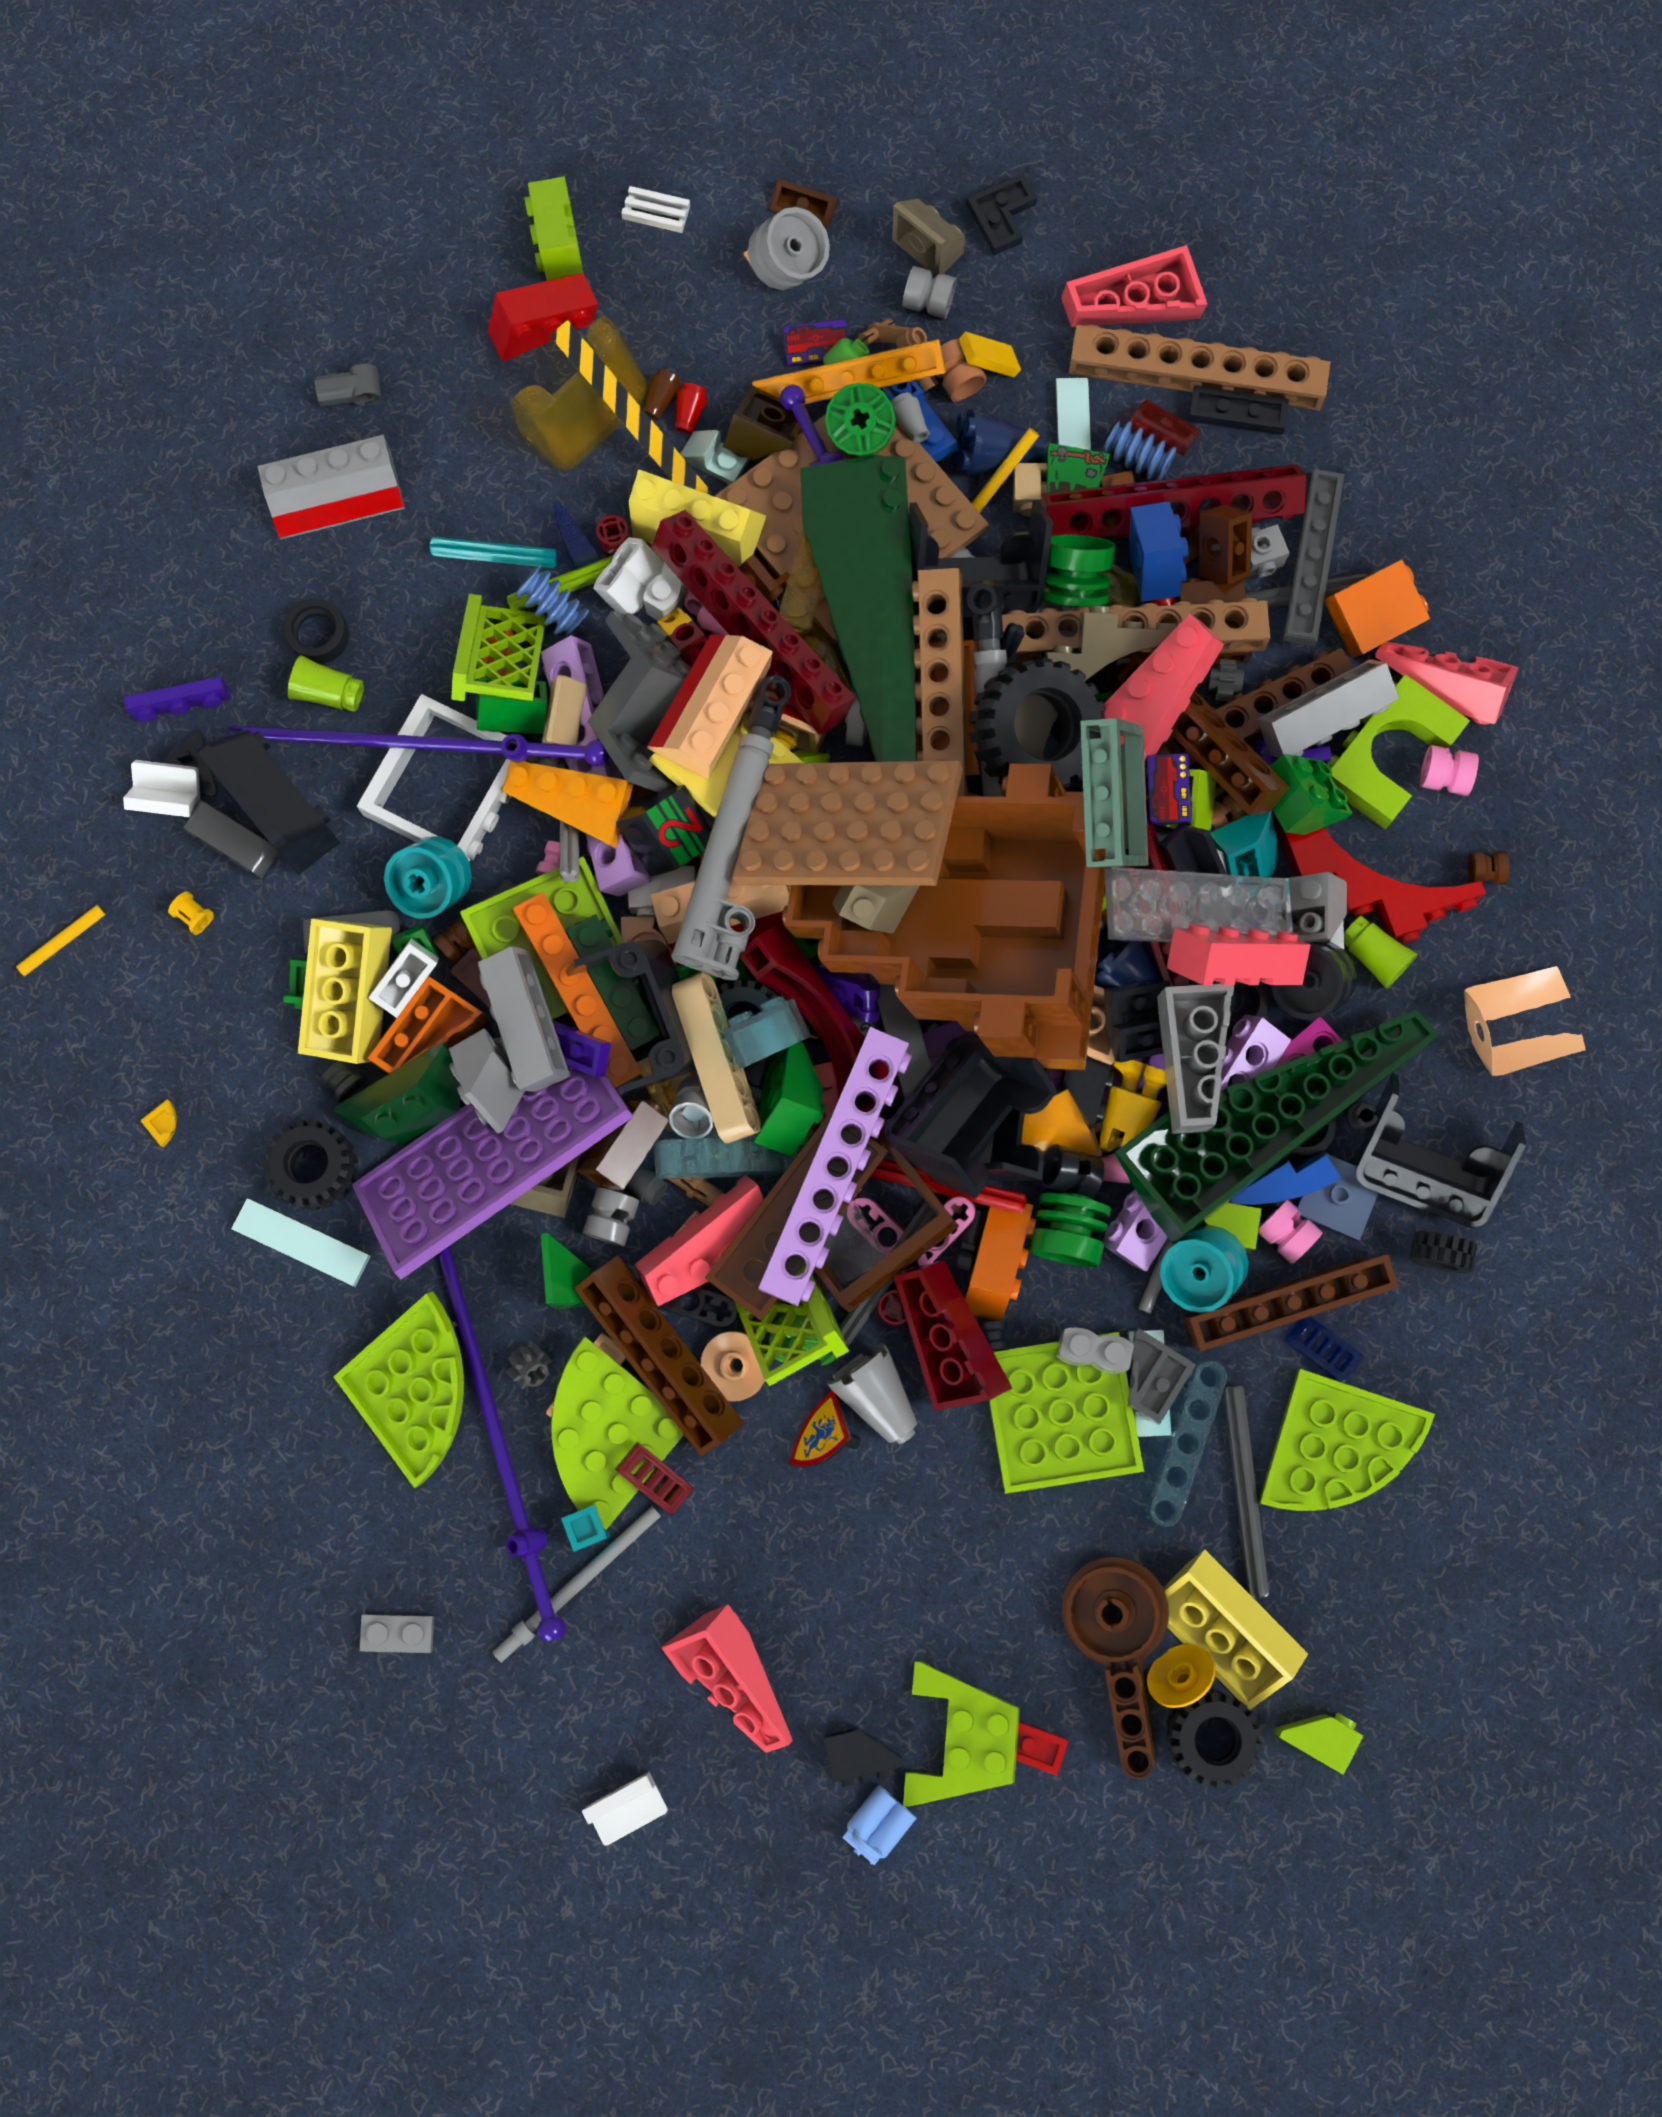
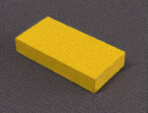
M966 331L959 338V343L968 364L1010 377H1015L1021 371L1011 345Z

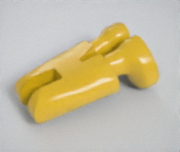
M1114 1058L1113 1065L1122 1073L1121 1087L1111 1086L1101 1129L1100 1149L1111 1152L1118 1141L1121 1131L1125 1132L1121 1144L1122 1147L1154 1123L1162 1105V1102L1156 1100L1160 1090L1167 1086L1165 1070L1137 1060L1119 1063ZM1144 1075L1145 1082L1142 1089V1093L1140 1094L1136 1091Z

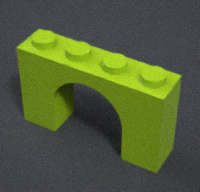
M1406 674L1398 684L1393 681L1399 699L1388 704L1389 708L1386 711L1364 717L1361 721L1366 725L1360 733L1353 730L1342 744L1346 750L1339 758L1334 754L1332 760L1327 763L1332 771L1331 777L1333 781L1346 794L1348 803L1385 830L1412 795L1378 770L1371 753L1373 738L1384 731L1403 730L1417 736L1429 746L1436 745L1450 748L1470 722L1469 719Z

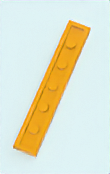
M936 339L755 380L752 382V385L780 398L781 391L785 387L794 384L802 388L806 396L804 404L831 399L834 394L847 385L865 383L881 388L943 374L946 372L940 340Z

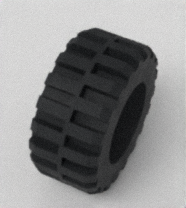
M1041 658L1007 667L999 671L998 676L990 678L984 684L985 691L978 693L974 700V704L979 706L978 710L970 713L969 722L975 724V731L969 732L970 742H977L979 750L974 752L977 761H985L987 763L984 771L990 777L998 776V784L1002 785L1004 776H1008L1009 764H1052L1063 788L1069 787L1070 783L1079 782L1083 778L1080 721L1102 719L1101 712L1106 711L1103 701L1097 702L1095 694L1098 693L1095 685L1084 682L1086 675L1079 669L1070 671V664L1063 661L1053 663L1052 659ZM1037 694L1048 700L1057 711L1061 723L1059 743L1055 751L1045 759H1036L1029 755L1018 742L1015 733L1014 720L1017 708L1026 696ZM1089 730L1090 739L1101 738V733Z

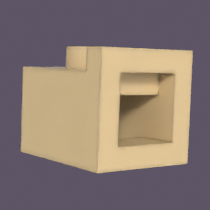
M1018 463L1014 468L1013 512H1020L1021 515L1030 517L1032 501L1041 502V494L1047 493V483L1045 482L1047 463Z

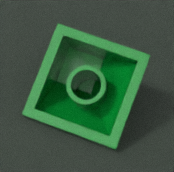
M548 1233L541 1234L546 1304L554 1309L587 1306L574 1288L590 1276L593 1270Z

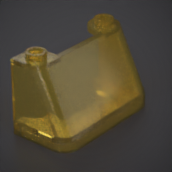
M602 314L588 329V344L641 407L647 398V381L618 328ZM580 371L576 372L553 395L540 386L531 385L522 389L510 400L521 437L555 468L562 471L572 470L577 467L623 424Z

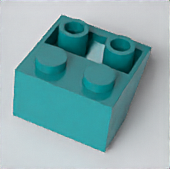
M1272 810L1268 813L1252 816L1248 814L1210 832L1216 849L1223 852L1234 902L1239 904L1266 891L1267 881L1271 880L1279 860Z

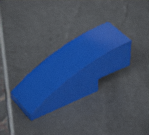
M1324 1150L1295 1168L1286 1157L1234 1197L1231 1202L1233 1204L1256 1205L1285 1201L1320 1190L1341 1179V1176Z

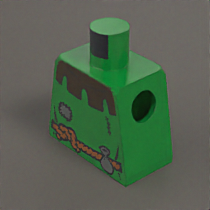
M1049 443L1046 447L1045 463H1047L1045 478L1047 493L1098 488L1110 454ZM1076 514L1071 517L1070 523H1075Z

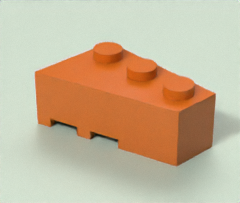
M428 976L367 1059L386 1074H390L442 1041L448 1047H453L480 1029L489 1020L483 1012Z
M1026 1203L1022 1213L989 1206L982 1239L965 1297L973 1315L993 1321H1002L1009 1300L1017 1299L1021 1280L1015 1278L1017 1269L1024 1270L1029 1249L1023 1248L1025 1238H1032L1037 1220L1030 1218L1033 1205Z

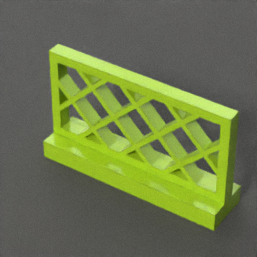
M469 594L453 669L451 699L465 701L466 693L470 692L533 701L546 614L536 616L535 612L481 605L482 595ZM487 618L500 619L503 622L494 625ZM528 623L537 626L526 629L521 624ZM513 629L517 634L509 637L504 631ZM494 636L499 641L490 644L485 639ZM527 641L532 646L523 649L518 644ZM509 648L513 652L511 655L505 657L499 652ZM490 655L496 660L486 664L481 659ZM523 660L529 666L520 669L514 663ZM505 668L510 674L502 677L496 671ZM487 676L492 681L487 683L475 680ZM520 680L528 688L512 686L511 683Z
M806 1263L803 1265V1267L800 1269L796 1276H799L802 1273H804L806 1269ZM814 1270L810 1280L816 1283L808 1302L801 1300L797 1307L793 1304H782L783 1300L778 1299L761 1322L752 1321L754 1315L735 1302L763 1377L769 1386L831 1351L836 1358L849 1352ZM777 1312L787 1313L781 1325L771 1324ZM797 1315L807 1316L801 1328L791 1327ZM767 1332L776 1333L770 1346L761 1344ZM787 1335L797 1336L791 1349L781 1347ZM807 1338L818 1340L819 1344L807 1351L801 1350ZM776 1356L786 1357L781 1366L772 1371L770 1370Z

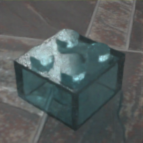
M783 996L777 997L761 1004L760 1007L763 1011L761 1013L753 1015L752 1011H748L728 1020L730 1027L722 1031L740 1069L811 1037L794 999L785 1001Z

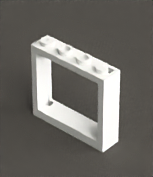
M423 694L420 695L398 735L424 736L433 718L437 716L484 740L502 741L506 737V735L500 732L477 730L476 720ZM390 748L360 799L357 808L363 816L415 842L424 837L437 836L382 808L416 750ZM509 759L505 760L457 845L463 850L469 862L474 860L477 854L480 855L483 848L481 841L485 833L494 830L499 819L497 812L502 803L507 804L512 798L502 791L510 764Z

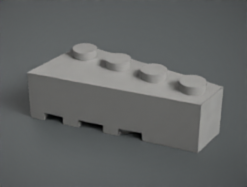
M1212 984L1165 987L1157 997L1172 1134L1206 1132L1216 1124L1222 1083L1221 1073L1223 1061L1225 1060L1227 1027L1230 1023V1005L1234 985Z

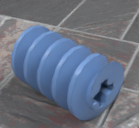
M1119 421L1111 431L1103 447V453L1111 454L1115 451L1114 461L1117 463L1125 458L1126 468L1130 469L1137 463L1136 473L1138 475L1143 474L1148 469L1147 480L1153 481L1158 476V480H1161L1174 459L1176 447H1172L1165 453L1164 440L1158 445L1153 446V434L1143 440V428L1140 427L1132 434V422L1129 421L1123 427H1120Z
M540 565L520 585L515 596L519 598L527 594L528 599L525 606L529 607L537 603L538 607L535 615L539 616L547 613L544 624L547 626L556 622L557 626L554 634L557 635L565 631L567 636L586 617L589 610L583 608L576 611L580 601L576 598L567 602L570 591L565 589L558 593L560 581L555 580L548 583L551 572L547 570L538 574Z

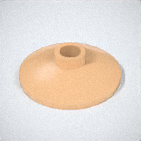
M738 1331L725 1332L714 1337L706 1345L702 1353L700 1365L727 1401H742L752 1397L760 1390L765 1379L747 1334ZM735 1359L741 1360L743 1364L741 1371L734 1369L733 1362Z

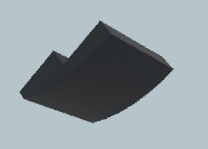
M1159 978L1104 989L1106 1024L1115 1061L1121 1063L1163 1054L1157 997L1165 987H1169V981Z

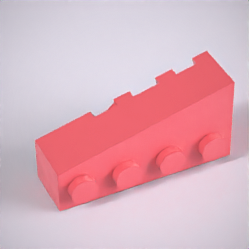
M1187 245L1066 283L1061 297L1071 327L1087 324L1102 326L1200 319L1208 305Z
M1190 613L1104 703L1106 711L1101 712L1102 719L1118 718L1143 726L1144 760L1146 766L1147 756L1156 755L1162 743L1168 740L1173 731L1171 728L1180 713L1186 710L1191 701L1192 693L1198 683H1202L1225 645L1203 622ZM1120 736L1121 744H1124L1123 736Z
M1189 923L1188 928L1174 927L1167 969L1201 985H1212L1213 981L1220 982L1222 985H1235V981L1247 985H1259V982L1269 985L1303 984L1310 944L1298 940L1297 933L1278 930L1276 936L1269 935L1268 931L1257 928H1248V933H1239L1240 929L1230 926H1219L1218 931L1210 930L1209 926L1197 923Z
M744 1175L736 1182L737 1185L725 1195L723 1193L719 1195L698 1217H692L685 1223L686 1226L673 1237L669 1236L634 1264L647 1295L657 1306L708 1282L705 1279L706 1275L764 1200L758 1184L748 1176Z

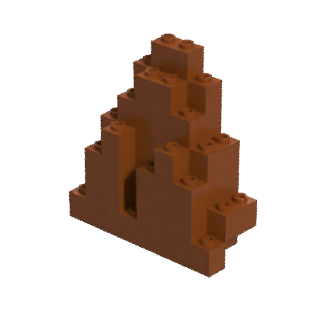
M1009 764L1008 776H1004L1002 782L1003 797L957 796L937 886H919L893 934L869 930L839 916L832 901L841 885H787L790 894L788 905H785L783 909V923L795 938L820 939L818 957L830 972L871 973L880 984L895 985L896 996L916 1019L958 1021L965 1031H974L975 1034H978V1037L995 1057L1036 1058L1043 1068L1085 1070L1106 867H1086L1083 792H1065L1052 764ZM1105 848L1094 849L1095 860L1105 859Z

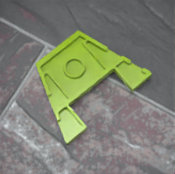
M915 1661L912 1695L946 1698L949 1700L943 1775L906 1772L903 1806L910 1807L1013 1784L1015 1782L1020 1707L980 1688L973 1687L957 1677L931 1667L925 1662Z

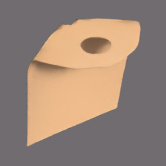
M1557 966L1475 985L1464 990L1467 1026L1472 1038V1044L1492 1076L1505 1075L1586 1050L1582 1034L1575 1035L1569 1033L1553 1036L1544 1035L1495 1047L1491 1045L1490 1032L1486 1024L1487 1020H1495L1571 998ZM1476 1023H1480L1483 1029V1042L1478 1036Z

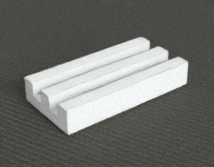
M632 186L629 187V196L626 197L625 208L622 209L621 213L622 219L675 232H683L690 209V200ZM632 208L649 211V212H651V213H655V214H659V215H666V216H671V217L679 218V221L673 220V219H669V218L660 217V216H656V215H652V214H647V213H643V212H639V211H634V210H632Z

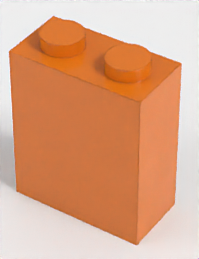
M1402 559L1324 599L1328 612L1352 658L1362 655L1430 619L1428 604L1425 598L1418 593L1413 583V572L1404 564Z

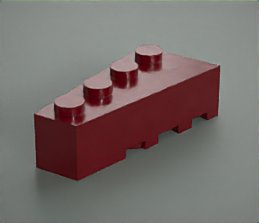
M944 1260L918 1266L893 1276L934 1411L988 1401L1013 1389Z

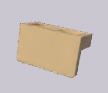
M558 675L557 680L552 681L542 743L577 744L586 684L565 675Z

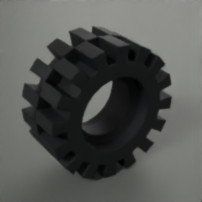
M1415 1231L1409 1260L1415 1264L1444 1270L1445 1272L1452 1271L1460 1274H1469L1473 1272L1478 1244L1469 1239L1460 1238L1455 1235L1450 1236L1446 1233Z

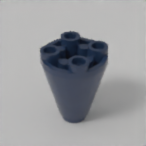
M968 409L966 413H959L956 420V431L959 433L958 451L951 454V463L958 466L962 475L996 471L1026 433L1027 429L978 409ZM1043 437L1037 438L1019 463L1041 462L1044 453Z
M1131 928L1124 931L1118 939L1115 937L1109 939L1100 949L1103 955L1096 963L1095 986L1107 989L1159 978L1163 979L1141 939Z

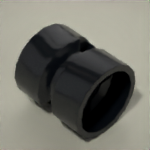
M1054 1144L1044 1154L1043 1176L1040 1182L1045 1188L1093 1198L1103 1182L1104 1163L1098 1156L1077 1152L1072 1148Z

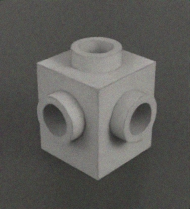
M1278 524L1262 530L1259 527L1252 528L1250 577L1258 575L1259 578L1271 575L1277 568L1283 567L1289 555V550Z

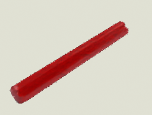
M883 1159L870 1176L916 1188L894 1161ZM913 1166L935 1193L951 1197H963L971 1202L1015 1213H1022L1026 1206V1195L1024 1193L986 1184L975 1199L935 1182L920 1168Z

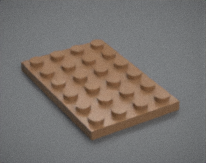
M960 761L768 764L764 772L760 791L749 815L732 876L737 885L937 886L963 771Z

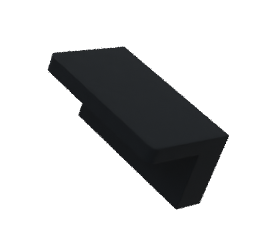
M1180 824L1158 843V847L1181 899L1190 901L1207 885L1223 889L1230 885L1208 830Z

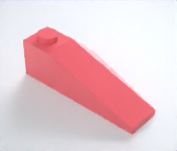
M1392 642L1383 643L1376 651L1375 657L1386 662L1389 667L1404 676L1406 674L1460 714L1470 717L1475 723L1484 725L1489 723L1495 724L1500 717L1519 668L1477 656L1474 663L1461 662L1457 658L1456 653L1446 651L1445 654H1437L1435 657L1428 656L1429 651L1425 648Z
M728 1604L705 1613L662 1646V1650L681 1676L690 1684L695 1679H698L712 1693L707 1700L715 1707L720 1703L722 1706L731 1709L735 1713L733 1718L734 1724L763 1751L767 1753L788 1746L793 1741L750 1634Z

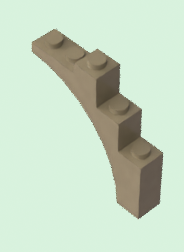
M1090 606L1089 613L1081 612L1078 653H1073V646L1053 645V652L1044 651V658L1052 659L1053 663L1057 661L1069 663L1071 666L1070 671L1079 669L1086 675L1085 682L1104 666L1133 652L1159 646L1176 628V624L1156 623V629H1142L1143 622L1122 621V628H1117L1118 614H1110V607ZM1037 694L1028 695L1021 701L1015 714L1014 728L1022 748L1032 757L1042 759L1044 747L1053 723L1058 717V713L1048 700Z

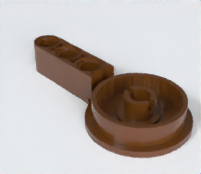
M1107 1556L1087 1563L1071 1578L1063 1595L1062 1617L1065 1629L1074 1645L1086 1656L1106 1667L1105 1674L1121 1765L1128 1776L1134 1779H1142L1152 1772L1157 1761V1748L1143 1675V1662L1157 1648L1166 1633L1169 1622V1604L1162 1584L1147 1567L1129 1558ZM1112 1602L1118 1606L1123 1613L1122 1620H1110L1105 1614L1106 1605ZM1122 1677L1131 1679L1135 1684L1136 1691L1130 1694L1122 1692L1118 1687V1679ZM1127 1714L1138 1716L1141 1719L1142 1728L1138 1730L1128 1728L1124 1722V1716ZM1133 1751L1145 1753L1149 1764L1146 1766L1134 1764L1130 1753Z

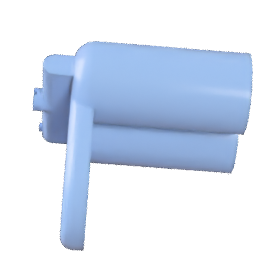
M878 1784L847 1824L848 1830L842 1838L855 1848L854 1852L858 1856L862 1854L870 1861V1864L875 1865L880 1858L888 1856L917 1817Z

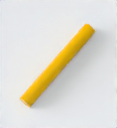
M1031 428L1026 431L971 504L979 513L1037 440L1039 434Z
M95 905L20 962L16 968L23 976H26L106 914L99 905Z

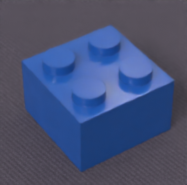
M1170 501L1130 507L1128 557L1141 602L1180 596L1181 582L1186 581V567L1183 558L1188 557V544L1185 537H1180V518L1178 514H1173Z

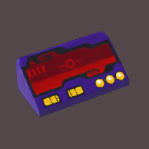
M846 320L785 326L783 328L787 366L823 363L824 355L841 338H848Z
M1189 754L1147 756L1150 823L1164 826L1192 822Z

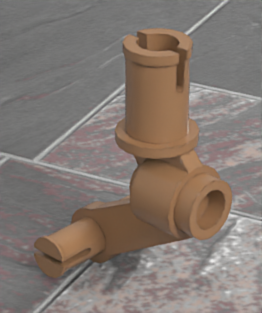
M887 318L881 323L874 322L870 324L865 332L858 335L859 340L867 338L863 341L866 346L872 342L897 343V348L927 342L926 333L921 328L895 326V323L889 325L893 322L891 318ZM934 376L915 380L924 392L939 383Z

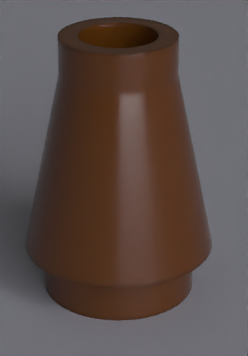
M659 368L656 374H652L646 402L643 407L644 412L648 416L659 420L662 413L676 397L677 390L681 389L679 387L681 379L672 372Z

